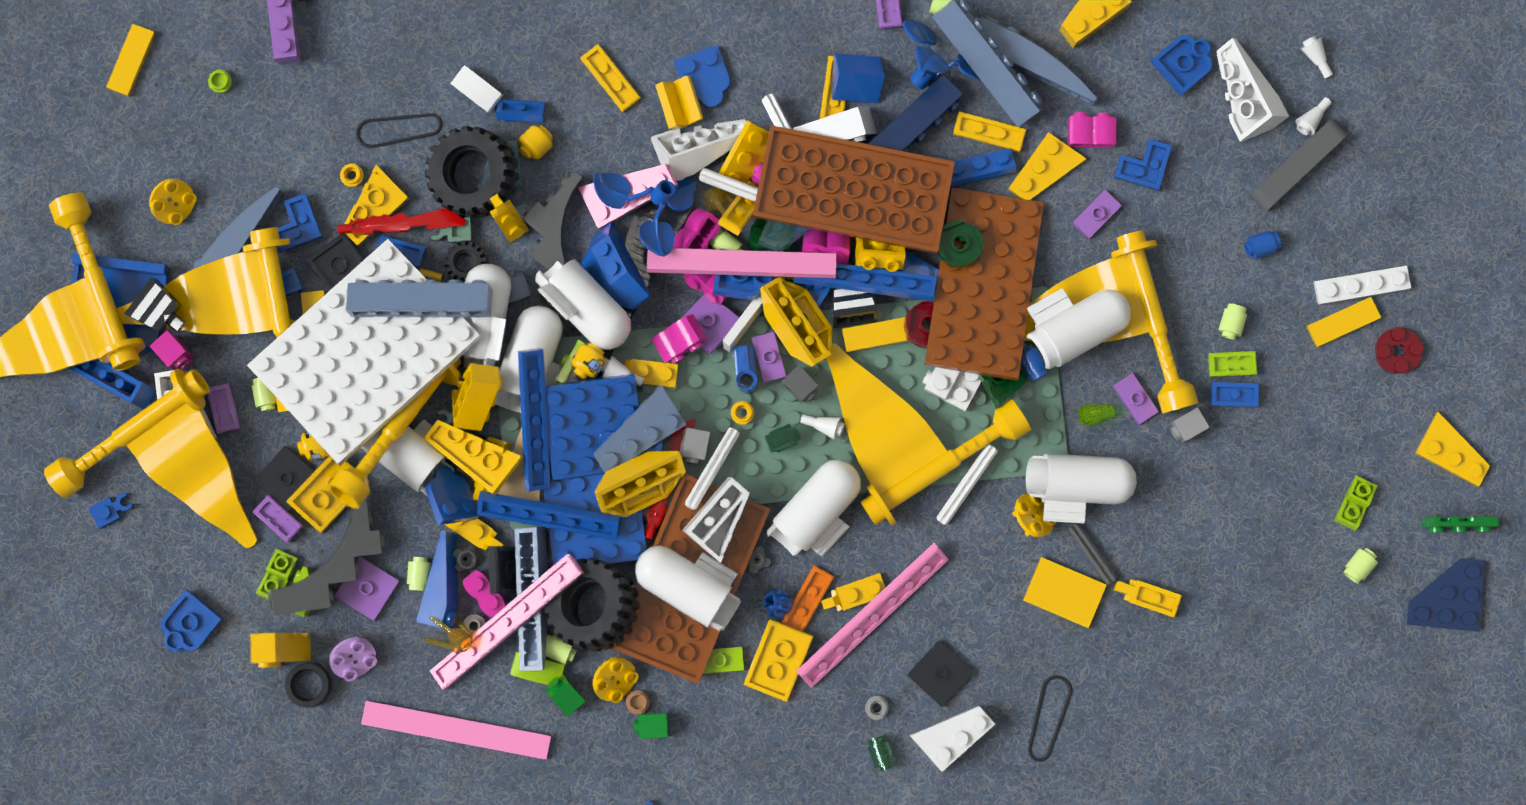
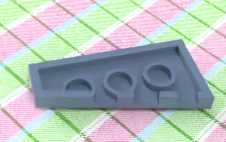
M660 384L655 389V392L640 404V407L623 422L616 432H613L593 455L603 471L606 472L631 460L685 426L686 423Z

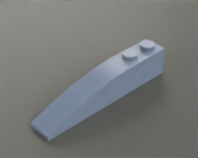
M986 17V19L980 18L985 26L984 31L989 37L993 36L999 44L998 49L1003 55L1009 56L1014 64L1012 66L1014 69L1093 106L1097 97L1063 63L1043 48L1019 35L1020 32L1012 27H1007L1006 29L998 25L999 22L991 17Z
M275 187L250 205L218 236L204 256H200L196 260L194 268L244 252L243 246L252 243L250 232L261 229L283 195V192Z
M546 528L514 529L517 596L548 571ZM544 607L518 628L520 671L544 670L548 615H545Z

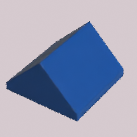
M835 53L833 59L832 100L878 103L885 78L880 57Z

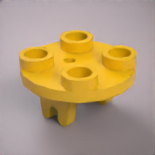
M177 178L166 179L153 189L150 195L149 206L157 220L166 224L179 225L190 215L196 203V195L186 182Z
M1027 493L1021 495L1016 500L1015 511L1012 514L1014 517L1016 516L1026 536L1031 535L1041 538L1047 536L1053 530V525L1057 522L1043 521L1044 502H1042L1040 497H1031Z
M613 657L605 661L597 669L593 678V689L600 699L619 703L638 681L639 676L636 673L635 667L628 659Z

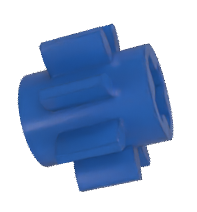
M771 589V592L765 595L763 606L764 609L769 610L768 616L784 618V614L790 612L792 599L787 597L788 591Z

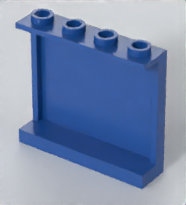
M72 253L71 263L75 264L72 284L85 278V270L80 256ZM95 256L98 266L103 270L116 308L133 302L150 278L158 279L164 286L168 283L170 267L165 264ZM122 324L127 339L142 338L145 348L141 352L151 353L152 348L150 345L160 337L161 331L158 332L146 325Z

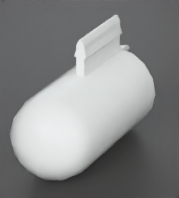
M575 259L567 262L565 265L557 261L544 274L540 270L535 277V281L541 286L538 291L593 345L600 349H613L626 341L631 331V319L628 314Z
M481 264L468 272L465 283H472L473 280H483L490 284L493 290L491 317H463L481 336V339L463 354V365L466 368L471 363L494 366L495 360L500 359L511 292V278L504 269L494 264Z
M1060 289L1027 308L1036 323L1035 331L1028 334L1027 338L1031 339L1039 348L1045 360L1046 369H1051L1054 366L1060 367L1123 331L1129 325L1131 308L1128 300L1119 291L1113 289L1100 290L1075 305L1071 303L1064 290Z
M541 305L532 306L525 309L518 317L499 370V377H502L503 384L501 391H497L496 405L521 413L518 351L535 348L543 349L545 386L556 384V378L562 367L554 363L553 359L562 336L563 323L559 315L550 308Z
M423 420L414 430L408 426L400 438L391 444L379 460V463L416 492H422L427 496L425 488L427 483L433 479L434 471L439 466H447L453 472L454 468L445 462L447 460L445 455L423 439L432 428L430 423ZM383 428L370 438L361 449L367 453L382 434Z
M1045 453L1043 456H1032L1028 461L1026 470L1027 493L1031 497H1040L1042 502H1044L1043 521L1084 523L1086 503L1114 505L1124 503L1134 494L1137 485L1136 473L1132 465L1124 459L1115 457Z
M840 459L829 460L823 464L773 519V525L767 530V536H772L779 541L792 556L797 555L801 550L807 552L811 548L823 557L850 527L839 516L861 490L858 471L851 464Z
M661 545L650 547L638 558L635 570L637 582L644 589L706 627L710 625L718 631H723L741 603L738 597L730 593L732 589L731 584L738 573L702 552L695 564L670 548Z

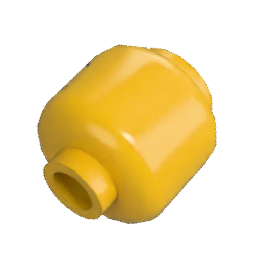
M532 125L519 137V151L527 159L531 157L539 160L552 148L553 136L542 125L539 127Z

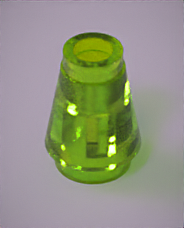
M1084 404V406L1078 409L1079 421L1081 425L1089 427L1115 417L1114 407L1112 404Z

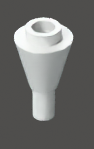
M1313 36L1302 42L1304 47L1301 50L1319 67L1324 78L1331 76L1333 73L1326 62L1322 39H1316Z
M1324 98L1317 107L1296 119L1298 131L1303 135H1314L1323 117V113L1332 102L1328 98Z
M613 356L610 360L606 358V362L600 370L604 372V378L633 374ZM634 374L636 385L640 387L644 378Z
M803 414L800 421L802 424L813 426L836 440L837 436H842L845 423H842L841 417L815 418Z

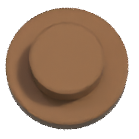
M633 691L626 698V706L631 713L642 714L649 707V697L643 691Z

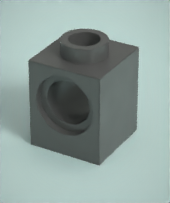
M800 365L782 380L783 385L800 403L804 400L808 403L818 394L815 391L818 389V385Z

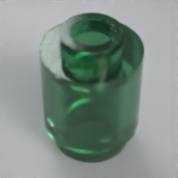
M790 423L769 431L770 434L765 435L771 453L776 451L780 453L799 445L797 440L801 439L797 427H792Z
M882 735L868 740L869 747L867 748L874 768H880V771L893 768V762H896L897 759L890 739L887 740L886 735Z

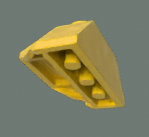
M781 277L760 288L764 316L791 356L813 367L832 354V327L807 289L785 281Z
M647 451L606 471L594 491L601 512L628 517L667 498L677 485L680 477H683L686 473L679 451Z

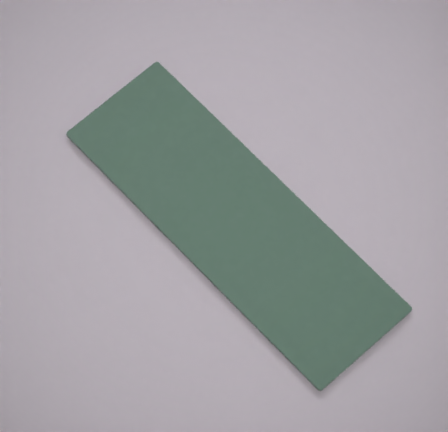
M1031 288L1029 304L1046 292L1048 288ZM926 300L876 304L877 322L903 318L911 308ZM833 309L821 310L832 327V344L836 343L846 353L842 329L866 324L833 328ZM765 316L756 318L735 347L753 345L752 337L774 332L786 376L800 365L818 385V389L815 390L818 394L808 403L805 400L800 403L783 385L782 380L784 378L764 383L755 350L758 387L750 394H744L738 389L734 352L732 350L730 353L725 350L723 343L712 355L702 348L692 353L689 350L684 354L686 358L677 363L676 388H663L685 422L695 419L694 429L710 432L705 460L698 461V464L684 462L685 458L682 457L686 471L685 474L699 479L728 428L732 427L739 431V437L712 481L711 485L719 488L728 477H732L750 493L748 496L750 501L758 504L790 501L823 464L829 460L840 459L851 464L858 471L861 482V490L858 494L869 493L866 487L870 485V482L858 462L846 426H844L842 436H837L836 440L813 426L800 423L803 414L815 418L841 417L842 423H844L837 390L827 359L812 367L791 356ZM930 320L922 323L926 330L930 329ZM670 326L631 330L626 341L614 349L609 360L613 356L624 365L626 359L665 363L651 339ZM584 335L561 338L553 362L560 365L564 356L571 354L578 340L586 343V345L589 340ZM907 341L846 353L906 401L927 422L947 451L956 449L993 425L996 407L982 381L965 412L924 390L926 384L922 382L928 370L933 372L935 367L924 365L927 349L920 348ZM1024 341L1023 349L1030 345L1033 348L1037 346L1033 341ZM509 343L502 344L500 359L495 360V367H499V370ZM1020 364V370L1026 375L1025 371L1023 370ZM1057 366L1048 369V374L1035 381H1032L1031 377H1029V380L1005 401L1007 402L1012 399L1016 403L1032 431L1016 441L999 437L990 444L998 452L978 481L1026 476L1027 464L1032 456H1043L1045 453L1068 455ZM604 372L600 374L599 378H604ZM746 376L741 380V385L749 387L753 384L754 380ZM641 384L639 387L636 385L639 407L646 398L648 399L655 392L658 386ZM739 401L750 403L754 409L752 421L745 425L737 424L731 417V409ZM499 406L502 441L510 443L509 451L513 452L522 427L521 413ZM740 409L738 411V415L740 417H745L747 415V411L745 409ZM671 434L662 440L664 444L662 451H669ZM984 448L963 460L960 466L929 486L960 483ZM549 458L550 477H552L551 466H550V458ZM680 479L674 487L671 496L666 501L665 507L669 508ZM541 490L540 502L545 503L544 491ZM650 506L642 509V517L646 516L649 512ZM510 521V527L513 530L516 528L541 527Z

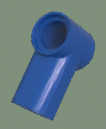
M743 345L734 347L738 389L744 394L753 393L758 387L754 346ZM746 376L754 380L753 384L749 387L741 385V380Z

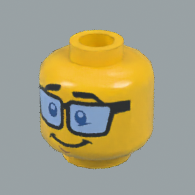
M591 343L580 345L571 359V364L575 368L573 372L583 379H586L587 376L595 378L606 362L603 356L605 352Z
M308 431L302 433L301 441L297 442L301 456L305 455L309 461L329 456Z

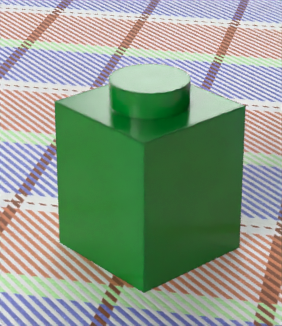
M563 674L560 677L554 678L545 689L549 697L567 717L585 702L581 693Z
M667 713L639 714L638 720H634L635 734H639V739L669 737Z

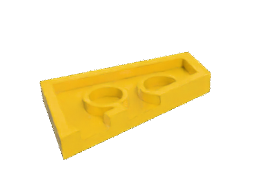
M747 120L719 174L746 183L754 175L753 169L764 161L769 131Z
M1048 132L1008 190L1021 199L1032 200L1054 182L1083 163L1086 158Z
M375 165L370 179L365 184L362 194L353 206L344 224L352 223L357 218L367 219L372 215L381 217L383 214L392 216L409 198ZM346 233L358 247L371 236Z
M1436 412L1415 454L1479 487L1490 465L1439 412Z

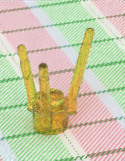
M715 186L703 194V198L706 201L704 205L709 213L713 214L716 218L714 210L719 209L722 215L726 212L723 207L726 204L725 199L730 204L734 201L726 190L721 191Z
M458 615L456 623L461 629L453 630L434 616L429 617L432 622L449 634L448 640L450 644L428 637L424 639L425 642L452 650L456 654L466 652L471 647L473 633L467 629Z

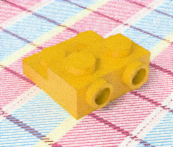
M856 238V266H862L866 270H872L875 267L886 268L889 272H895L898 269L903 270L906 256L905 247Z

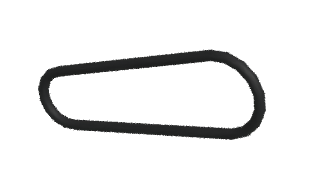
M434 113L367 119L358 125L356 138L362 146L376 148L436 135L442 128V121ZM434 117L439 123L438 129L434 132L374 145L365 144L359 136L361 127L369 122Z
M1051 676L1042 685L1028 745V754L1036 762H1042L1049 758L1072 695L1071 684L1062 676ZM1060 679L1068 686V696L1046 756L1036 758L1032 755L1031 747L1045 687L1049 681Z

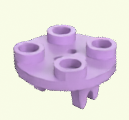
M357 636L348 638L333 648L329 657V664L333 673L337 676L344 678L348 682L354 681L357 677L366 674L377 664L376 651L372 643L367 639Z

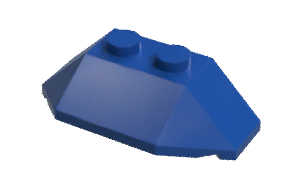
M610 222L594 234L581 262V266L621 307L634 310L648 300L651 295L614 222Z

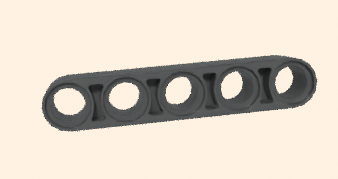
M1331 118L1249 196L1266 212L1336 147L1347 134Z

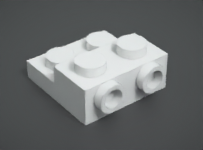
M935 367L933 372L928 370L922 383L926 384L925 391L965 412L981 383V379L978 374Z

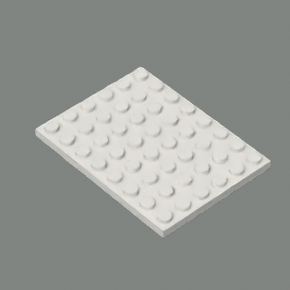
M388 239L247 365L339 466L481 339V336L463 317H351L346 311L348 283H355L356 280H367L370 283H378L379 280H390L393 283L413 280L416 283H425L427 280Z

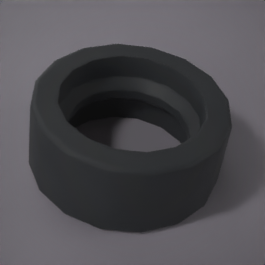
M316 663L296 665L290 670L285 680V690L288 698L299 707L310 708L318 706L331 693L332 681L330 674L324 667ZM305 671H312L318 674L322 681V690L319 695L312 699L300 697L295 690L296 678Z

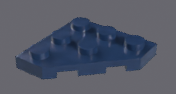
M1468 559L1456 561L1449 569L1409 601L1407 625L1479 632L1485 561Z

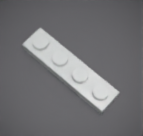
M1407 266L1315 281L1314 287L1317 303L1321 305L1411 289Z

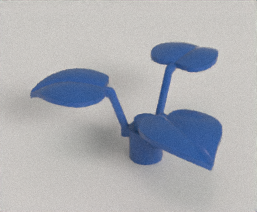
M911 19L902 20L903 28L907 35L914 41L921 43L915 49L918 67L910 77L911 82L915 86L925 89L932 78L936 80L939 75L946 73L953 66H958L959 70L966 76L981 81L961 54L957 55V60L947 65L946 61L930 48V45L937 43V39L927 26Z
M595 173L593 177L595 192L599 199L610 208L621 209L625 206L626 200L632 201L649 193L651 194V201L659 205V208L654 217V222L645 221L640 226L638 231L639 239L651 252L658 256H667L674 246L675 235L670 224L666 222L658 223V219L666 203L676 211L688 210L694 201L697 181L684 178L677 181L678 185L675 187L671 181L664 179L655 188L650 186L645 191L628 196L631 192V187L623 176L616 173Z

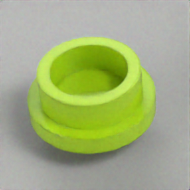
M216 70L210 74L208 84L214 92L224 93L231 87L232 79L226 71Z

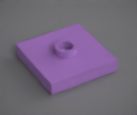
M705 294L683 316L694 314L707 337L702 342L703 347L701 348L710 355L723 343V339L739 319L737 315L723 304L719 305L708 301Z
M359 556L357 559L359 575L356 576V581L343 582L334 596L375 621L400 581Z

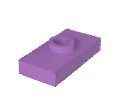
M876 0L879 30L902 27L900 1Z
M1104 190L1072 224L1086 238L1090 239L1122 205Z
M774 332L752 337L751 340L763 382L767 383L785 378L786 373Z
M1133 373L1112 386L1138 425L1159 412Z
M226 383L209 388L210 392L207 394L217 434L241 429L231 384Z
M267 495L253 511L259 519L286 543H289L304 527L270 495Z

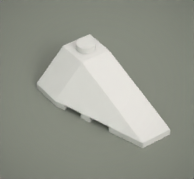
M1232 38L1217 50L1221 77L1227 81L1228 92L1225 93L1226 101L1231 102L1232 113L1229 114V119L1240 142L1274 129L1289 117L1280 97L1236 38Z
M746 120L717 123L714 129L695 126L694 132L681 133L680 129H674L652 136L651 141L660 164H668L676 181L694 175L731 150Z

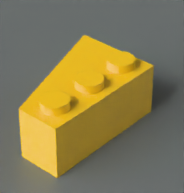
M1079 0L1061 25L1059 31L1072 48H1075L1128 9L1131 0Z
M471 363L463 374L465 380L458 381L457 383L459 389H453L451 392L453 424L455 428L481 431L484 423L489 421L490 408L495 406L497 391L502 389L503 379L499 377V367Z
M310 633L251 634V663H258V668L282 667L281 662L311 661Z

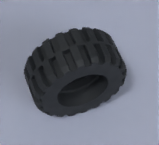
M462 126L461 130L454 128L449 131V136L442 135L438 139L440 142L438 146L433 144L430 149L433 152L432 157H427L425 163L429 165V170H425V178L430 180L427 183L429 191L434 193L432 197L436 202L441 203L442 207L453 213L470 218L489 216V212L495 209L490 198L498 194L504 203L510 200L507 197L509 193L514 194L517 188L513 186L514 180L518 181L519 174L515 172V168H518V162L513 158L515 153L512 148L507 146L505 140L483 128L476 126L474 128ZM471 151H480L487 156L490 164L488 180L480 190L471 194L463 193L455 183L454 172L456 165L465 154Z
M585 558L577 559L576 562L584 573L550 601L547 607H544L545 615L550 617L547 619V623L550 628L554 629V635L568 645L593 652L611 649L614 646L613 643L620 644L624 640V634H630L632 622L636 623L638 616L635 615V610L639 609V602L635 600V597H638L637 588L632 587L634 582L631 577L627 576L624 570L613 564L596 558H589L588 560ZM601 584L606 593L605 610L595 623L583 626L578 617L580 597L590 586Z

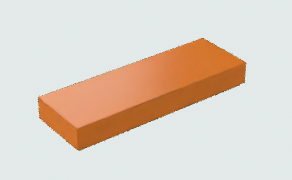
M814 565L794 599L790 612L785 615L781 623L804 631L834 576Z

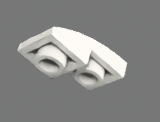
M465 65L450 83L488 113L493 110L503 94Z

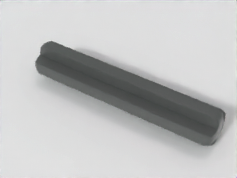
M1079 523L1073 524L1069 527L1068 531L1105 584L1113 583L1117 576Z

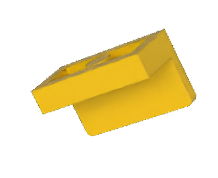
M684 76L674 82H661L655 85L669 129H682L703 119L690 76Z

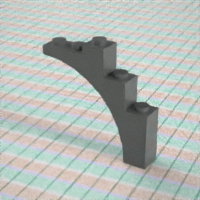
M576 172L572 175L568 174L560 183L561 189L557 193L553 192L545 202L547 204L546 207L537 202L535 205L531 204L523 214L525 216L524 222L543 237L541 241L538 239L532 245L530 256L547 271L557 261L563 265L566 264L563 253L565 216L574 194L583 182L582 177ZM537 289L536 291L538 292V294L545 298Z
M370 494L358 509L351 507L349 521L342 540L333 554L319 569L292 585L268 591L270 615L331 608L330 603L334 601L333 590L328 588V584L356 581V576L359 575V565L357 561L354 562V557L382 554L381 549H384L385 546L383 535L379 534V530L370 531L369 529L373 524L372 514L367 511V503H370Z

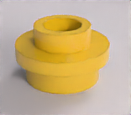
M347 164L342 168L340 178L346 186L356 187L363 181L364 173L358 165ZM350 172H355V179L350 180L348 178V174Z
M739 401L733 405L731 417L737 424H748L754 417V409L750 403ZM740 409H745L747 411V415L745 417H740L738 415V411Z

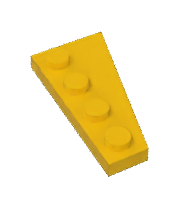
M440 420L435 422L423 438L494 495L497 494L524 459V457Z

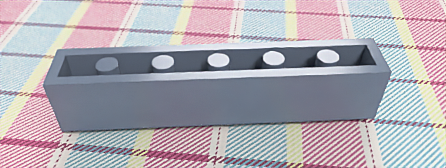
M951 0L935 12L932 18L1015 125L1019 127L1041 110L1042 100L1035 91L1031 92L1027 86L1026 78L1021 73L1017 74L1012 67L1014 64L1009 56L1003 55L1000 52L996 39L986 34L982 21L978 17L974 18L969 12L971 8L965 0Z
M356 280L355 283H348L346 311L351 317H491L493 290L490 284L483 280H473L472 283H463L460 280H450L449 283H440L437 280H426L425 283H416L413 280H403L402 283H393L390 280H379L378 283Z

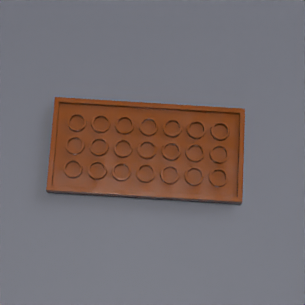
M771 125L752 217L937 254L955 162Z
M959 188L951 189L946 224L961 220L971 226H976L982 234L984 244L979 259L968 267L950 268L940 259L925 366L1018 381L1028 316L1027 308L1030 302L1044 202ZM956 239V244L954 246L956 248L963 249V246L966 243L960 242L959 239Z
M684 474L680 479L653 547L661 545L670 548L695 564L702 552L710 557L712 556L682 530L717 491L718 487L710 485L697 509L692 510L685 505V502L698 479ZM748 499L721 561V564L738 573L731 584L732 589L730 593L734 596L770 511V508ZM637 583L638 597H635V600L639 602V609L635 610V615L638 616L636 623L632 622L630 634H624V640L620 644L613 643L612 649L699 684L720 631L710 625L708 627L704 626Z

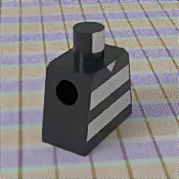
M156 278L149 279L124 313L128 317L158 332L163 331L167 325L176 332H179L186 323L184 319L176 314L182 306L181 303Z
M833 288V328L877 322V306L871 293Z

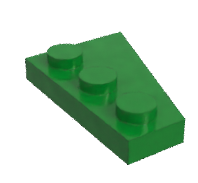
M1429 517L1422 519V528H1429V533H1442L1444 528H1453V532H1467V528H1476V532H1491V527L1498 526V517H1442L1441 519L1440 517Z

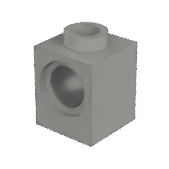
M1197 407L1171 422L1172 428H1170V431L1177 441L1180 439L1183 443L1210 427Z
M685 428L683 430L680 454L681 457L685 458L684 462L698 464V461L705 460L710 432L692 428Z

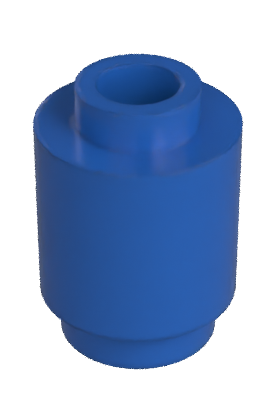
M1265 231L1247 237V243H1244L1246 254L1254 260L1276 253L1277 249L1281 248V241L1276 231Z
M1030 345L1022 350L1021 366L1028 378L1031 377L1032 381H1035L1049 373L1048 369L1045 368V360L1038 347L1033 348Z

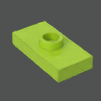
M578 340L571 354L564 356L560 364L562 369L556 378V384L566 383L574 369L571 359L579 346L586 345V343Z
M1256 351L1208 354L1209 377L1257 375Z
M742 647L713 649L703 674L744 670Z

